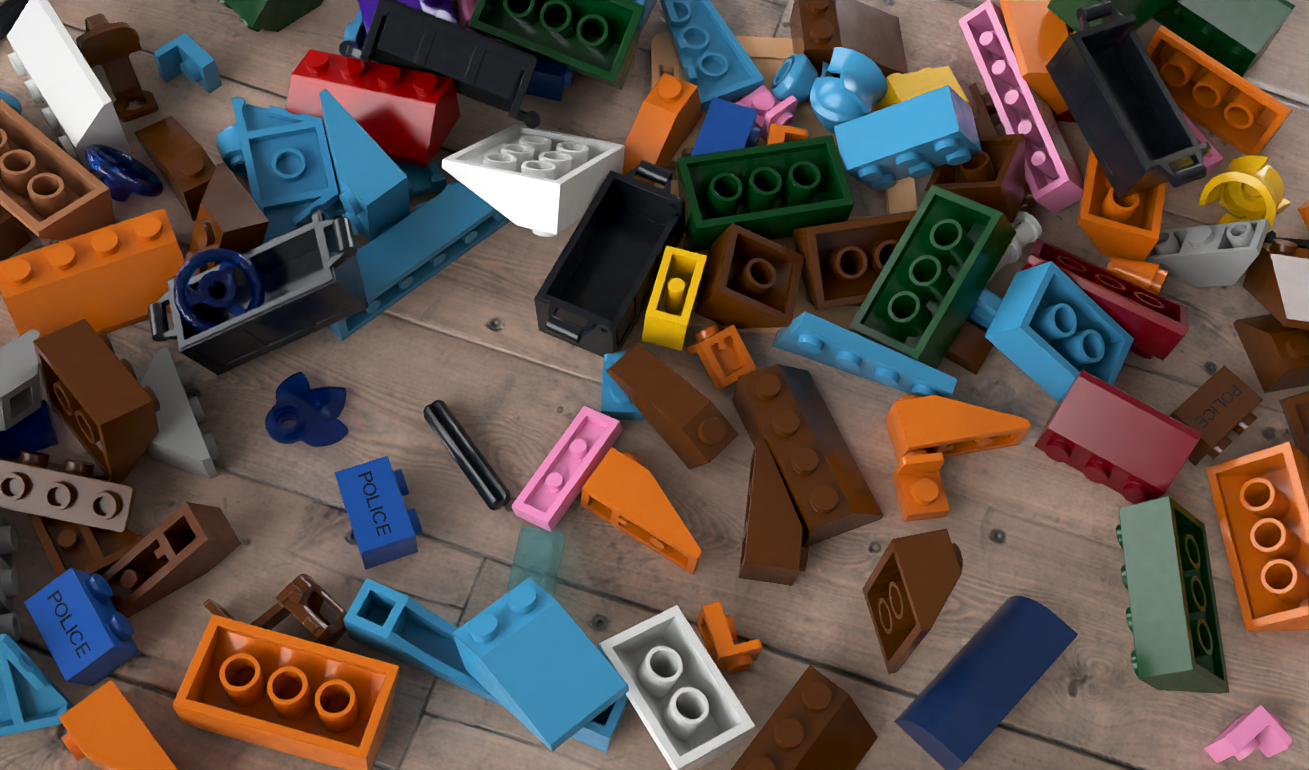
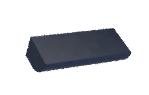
M1024 596L1009 597L894 722L945 770H957L1078 634L1056 614L1037 601Z

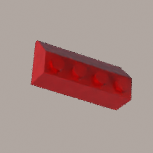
M313 49L308 51L291 73L285 108L292 114L304 113L320 117L324 126L319 93L327 89L392 160L425 168L429 166L461 116L453 78L376 62H365L358 58L344 57Z

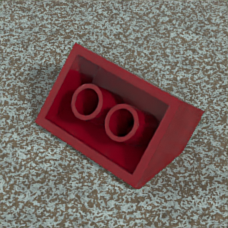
M1081 370L1055 406L1034 446L1044 451L1049 458L1057 462L1066 463L1082 472L1089 480L1104 484L1122 494L1130 503L1138 504L1161 498L1166 493L1199 442L1202 434L1094 375Z

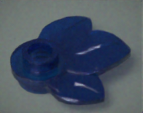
M302 372L291 375L278 386L276 390V404L266 416L265 426L269 436L282 444L302 441L312 447H325L341 441L349 432L344 423L337 419L345 406L346 389L344 387L331 386L311 389L309 381ZM292 420L296 422V425L293 427H281L285 421Z

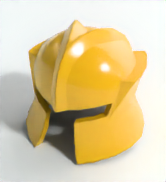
M1248 155L1233 159L1224 173L1213 177L1204 186L1198 206L1210 204L1220 198L1219 205L1241 218L1226 212L1216 224L1267 219L1270 229L1273 226L1276 215L1282 213L1292 202L1284 198L1285 187L1282 177L1275 168L1269 165V157Z

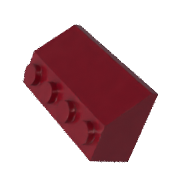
M1036 239L1020 270L1022 271L1052 261L1134 338L1130 350L1143 358L1152 359L1154 356L1164 361L1189 329L1187 307L1042 239Z

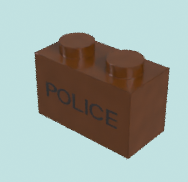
M1225 365L1170 415L1171 418L1202 434L1199 442L1188 457V460L1195 466L1207 454L1213 460L1232 443L1227 435L1232 430L1238 435L1243 433L1257 419L1252 411L1263 401L1258 394Z

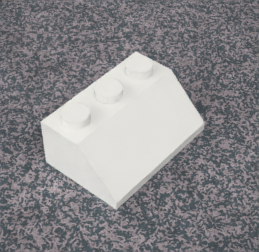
M678 605L598 644V650L628 684L629 691L626 693V696L672 770H694L705 766L738 747L755 727V724Z

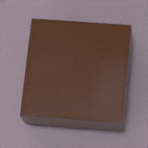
M965 320L945 358L976 375L994 345L985 338L986 332Z

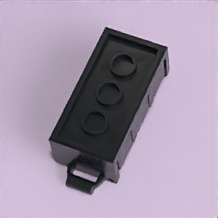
M379 0L363 48H360L352 40L343 41L339 45V52L344 57L354 56L365 62L376 61L381 64L453 78L456 93L508 112V117L525 122L528 128L534 129L540 124V116L537 112H525L520 109L538 60L536 55L400 1Z
M1103 0L1077 9L1076 17L1079 21L1080 31L1067 37L1045 67L1118 198L1122 199L1166 182H1170L1173 187H1179L1204 178L1207 171L1203 164V157L1212 148L1208 142L1199 144L1180 107L1174 101L1159 75L1158 69L1154 62L1151 61L1135 31L1130 32L1138 22L1135 15L1131 14L1124 17L1112 7L1109 0ZM1106 16L1111 18L1110 21L1092 27L1088 24L1090 21Z
M644 160L625 176L610 170L534 298L539 331L603 358L604 354H614L621 350L652 294L666 245L677 248L685 234V200L671 194L673 171ZM636 176L643 177L663 185L664 188H658L635 178Z
M320 209L311 214L313 222L269 240V242L233 259L230 258L222 262V264L187 279V283L177 276L168 279L169 291L156 303H152L147 307L152 339L157 342L177 340L180 353L219 375L369 308L356 256L357 248L350 220L344 217L333 220ZM169 304L174 325L172 330L169 329L166 306Z

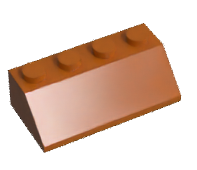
M999 0L1021 77L1057 115L1065 112L1069 108L1045 66L1070 34L1076 33V31L1047 8L1051 0Z
M1162 25L1157 29L1146 48L1148 56L1154 62L1174 101L1185 115L1246 156L1259 155L1292 113V109Z
M1090 148L1077 223L1102 255L1107 257L1115 255L1120 258L1144 261L1159 240L1167 182L1119 199Z
M164 208L0 261V291L19 336L34 328L40 332V338L83 319L90 324L97 334L100 332L106 334L149 319L147 307L152 303H156L169 291L168 279L177 276L187 283V279L191 278ZM170 304L166 306V312L171 311Z
M1287 442L1205 468L1245 629L1248 632L1309 630V462L1307 456L1292 443Z
M212 614L172 706L184 725L345 770H372L386 733L400 667Z

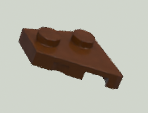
M27 513L57 577L71 567L91 574L97 573L102 575L145 538L141 534L138 536L129 529L124 532H116Z

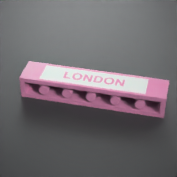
M987 0L958 21L1006 134H1024L1025 179L1034 200L1056 214L1082 198L1084 182L1050 106L1021 77L1002 9L991 0Z

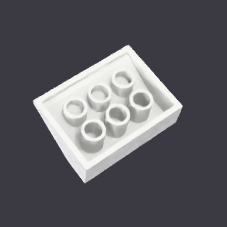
M514 124L442 159V168L517 226L530 228L538 236L552 237L558 235V233L584 216L610 170L623 174L625 145L540 128L531 129L525 125Z

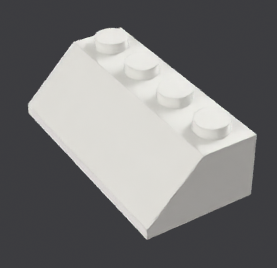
M29 0L7 35L14 51L7 56L19 77L27 75L29 78L24 84L34 103L43 102L46 108L41 109V112L51 131L54 132L60 129L63 136L58 137L63 150L73 159L77 158L80 164L88 171L130 153L131 150L111 99L49 1Z

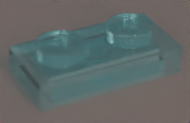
M521 526L506 593L527 578H530L553 597L565 543V534Z

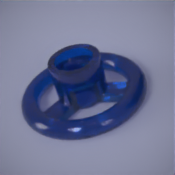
M92 144L85 149L86 160L93 169L101 174L99 180L110 188L112 199L126 202L131 193L145 197H157L162 194L163 184L159 177L135 158L115 148L101 144ZM137 179L145 180L148 184L138 182Z
M214 248L195 254L183 264L175 278L173 297L175 306L182 319L193 329L204 332L221 323H213L201 318L194 312L191 306L205 303L213 308L225 307L234 317H237L264 304L265 286L258 268L247 257L233 250ZM221 261L218 271L209 272L201 278L198 290L187 292L189 280L197 269L207 263ZM235 266L245 273L251 285V300L247 309L235 299L236 285L232 279ZM216 284H223L227 288L226 295L220 299H215L211 296V289Z

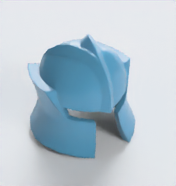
M834 47L830 64L822 61L821 76L815 79L810 92L811 108L817 120L828 131L835 133L834 126L871 113V109L885 97L887 82L881 69L869 57L852 49ZM831 73L840 74V78L833 77Z

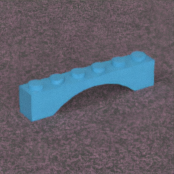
M366 578L343 619L349 638L504 707L465 670L452 632L457 630L458 627L429 611L411 597ZM626 694L571 736V738L607 753L626 711L628 703Z

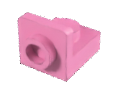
M762 85L735 104L758 110L754 126L761 128L759 137L766 142L771 123L784 126H792L796 119L794 114L798 100L793 95L783 101L778 100L771 91Z
M1259 705L1239 716L1204 749L1216 763H1219L1233 755L1240 761L1257 747L1266 757H1271L1288 749L1294 741L1285 731L1282 722L1275 715L1267 712L1262 705Z

